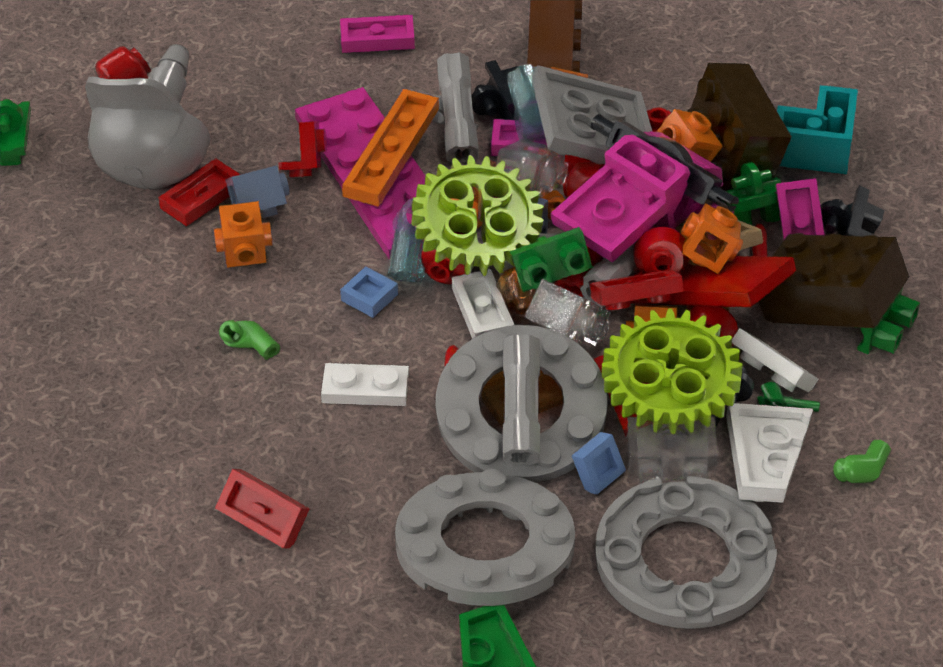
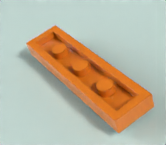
M407 89L402 90L342 184L343 197L380 206L439 110L438 97Z

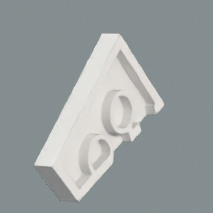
M739 403L728 406L726 418L739 500L783 503L809 427L813 409Z

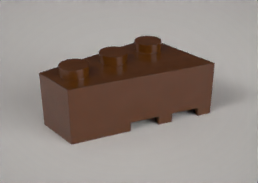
M530 0L527 90L531 89L534 95L532 75L537 65L580 73V61L573 60V51H581V29H575V20H582L583 0Z

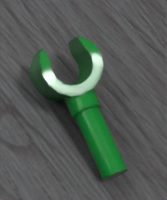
M767 382L761 385L764 396L757 397L760 405L810 408L815 412L819 411L820 402L783 396L780 386L775 382Z

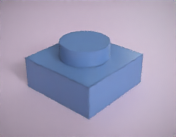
M365 266L340 289L341 301L374 318L398 295V283Z
M600 432L572 455L584 489L593 494H599L626 471L612 434Z

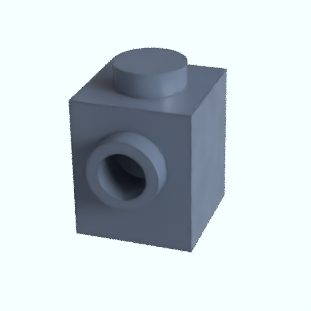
M277 165L225 179L231 204L259 201L261 219L277 215L276 206L287 204L285 196L290 193L288 181L283 172H278Z

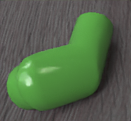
M228 320L220 326L219 336L229 347L254 348L265 360L280 352V345L254 321L235 322L234 320Z
M873 440L866 454L848 455L846 458L836 460L833 466L834 475L841 482L871 483L876 481L888 459L891 448L888 443L882 440Z

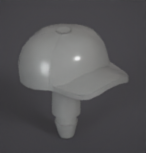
M178 44L171 45L159 60L158 67L150 71L148 79L88 77L85 89L92 110L87 137L88 148L97 166L105 174L119 182L150 190H158L170 186L193 174L198 169L207 152L211 140L207 127L202 121L185 111L179 104L187 85L184 77L188 71L189 51L184 46Z

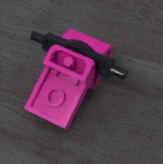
M598 114L593 118V121L597 123L591 122V129L608 138L606 146L610 149L604 153L606 164L550 214L552 224L564 232L580 227L586 246L613 263L654 224L659 227L675 229L702 204L711 205L715 203L732 212L737 207L733 204H738L739 199L720 188L723 185L722 169L661 132H642L628 122L616 121L613 123L603 117V115Z

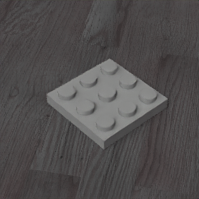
M537 65L532 75V82L548 150L555 151L560 155L577 156L589 159L597 164H604V153L610 149L606 146L608 138L591 129V122L597 123L593 121V118L598 114L603 115V117L613 123L616 121L628 122L642 132L652 131L641 92Z

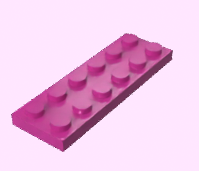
M364 87L295 109V119L298 123L319 121V129L326 130L327 151L321 152V158L342 188V184L385 117ZM412 156L407 160L379 207L349 199L388 259L421 249L424 245V239L415 238L416 226L411 225L413 197H416L418 184H425V174Z

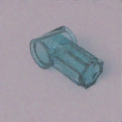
M531 64L518 66L514 71L509 72L507 76L508 86L515 106L516 131L522 143L545 139L532 82V75L536 67H533Z
M412 198L401 207L392 222L394 235L387 275L397 281L421 282L425 271V266L421 261L424 239L415 238L416 227L412 226L406 218L407 213L413 212Z

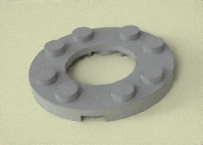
M512 325L484 332L465 343L444 367L436 390L437 423L448 449L456 459L473 472L497 469L505 475L518 476L533 482L554 479L576 468L572 455L597 434L603 432L607 413V393L604 392V379L598 365L589 353L577 342L557 331L531 325ZM512 334H531L540 339V370L555 380L563 395L564 405L560 417L550 429L540 433V462L531 466H512L503 461V434L489 426L480 412L479 399L483 387L493 375L501 371L504 372L503 339Z
M497 469L458 475H444L437 481L419 490L403 506L395 527L396 553L403 570L423 589H426L429 585L448 593L449 601L467 605H505L534 597L554 585V578L564 568L568 569L572 562L575 548V526L569 510L558 496L533 481L518 476L505 475ZM485 508L488 513H491L493 508L501 510L503 515L509 519L522 520L525 529L529 531V538L524 547L511 556L498 560H474L460 556L448 548L441 537V531L448 527L452 517L457 514L458 517H462L463 511Z
M686 476V482L661 483L660 478L649 480L620 495L608 507L599 523L596 535L595 556L598 573L606 589L630 612L663 626L693 629L712 627L732 621L752 609L770 587L775 571L777 549H775V543L771 534L772 527L769 520L752 500H739L738 491L723 483L701 477ZM678 521L694 522L712 529L724 540L730 552L729 563L722 574L717 577L714 576L712 581L708 583L690 581L683 585H674L672 580H662L648 569V565L645 564L641 555L642 544L651 532L662 525Z

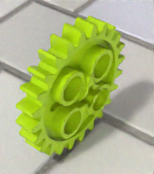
M472 155L468 156L467 165L463 166L456 158H453L450 170L444 165L439 164L437 174L427 173L425 184H418L416 197H413L411 225L416 226L415 238L424 239V252L436 249L435 262L438 263L446 257L450 259L449 270H454L460 263L464 265L466 275L471 273L473 266L479 267L483 276L487 275L488 266L492 265L499 273H503L505 261L514 266L509 251L535 243L542 231L544 206L538 204L539 191H529L531 180L524 179L518 181L520 171L518 168L509 173L505 172V161H501L496 167L490 166V159L487 156L483 159L481 165L476 164ZM472 187L477 188L478 217L482 222L481 238L483 244L479 243L477 239V213L475 208H473L474 193Z
M668 308L666 318H660L654 310H651L650 321L647 322L636 315L634 316V329L622 324L620 326V336L611 335L610 348L604 349L602 363L604 392L611 393L612 406L622 405L623 418L629 417L634 413L637 414L636 426L638 427L642 426L647 420L653 422V432L656 433L660 430L662 424L669 425L671 434H676L678 424H684L686 429L692 433L694 432V422L697 420L704 426L709 427L711 414L723 418L725 405L733 406L735 393L740 392L743 364L739 362V349L731 348L732 336L720 337V324L710 328L705 327L706 316L704 315L696 322L690 321L689 310H686L681 318H675L672 308Z

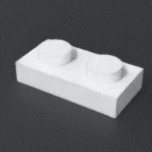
M488 269L486 276H483L478 271L469 275L464 274L452 277V290L472 339L484 332L514 325L491 269Z
M739 328L732 339V343L743 350L739 356L742 360L758 370H761L763 365L767 366L775 372L771 379L790 392H793L796 386L809 392L819 380L795 362Z
M325 363L321 391L322 403L406 406L409 366Z

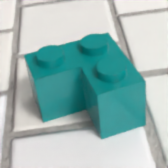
M820 85L816 110L778 105L777 112L792 136L780 166L847 174L858 89Z

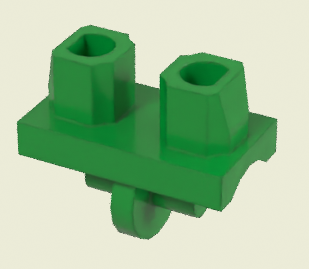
M10 99L0 101L1 166L21 164L22 156L26 155L31 116L30 101H24L18 105Z
M753 162L743 164L741 166V176L731 179L733 189L726 191L739 199L738 204H733L737 206L733 214L739 221L752 225L751 210L760 208V215L764 221H780L776 184L782 183L781 180L777 177L772 178L769 169L759 171Z
M580 227L546 238V236L539 237L535 243L509 251L522 292L543 287L551 282L593 268Z
M901 289L875 328H860L864 338L858 345L857 350L869 354L873 347H877L894 354L903 338L904 328L892 324L890 321L911 328L917 319L920 302L901 295Z

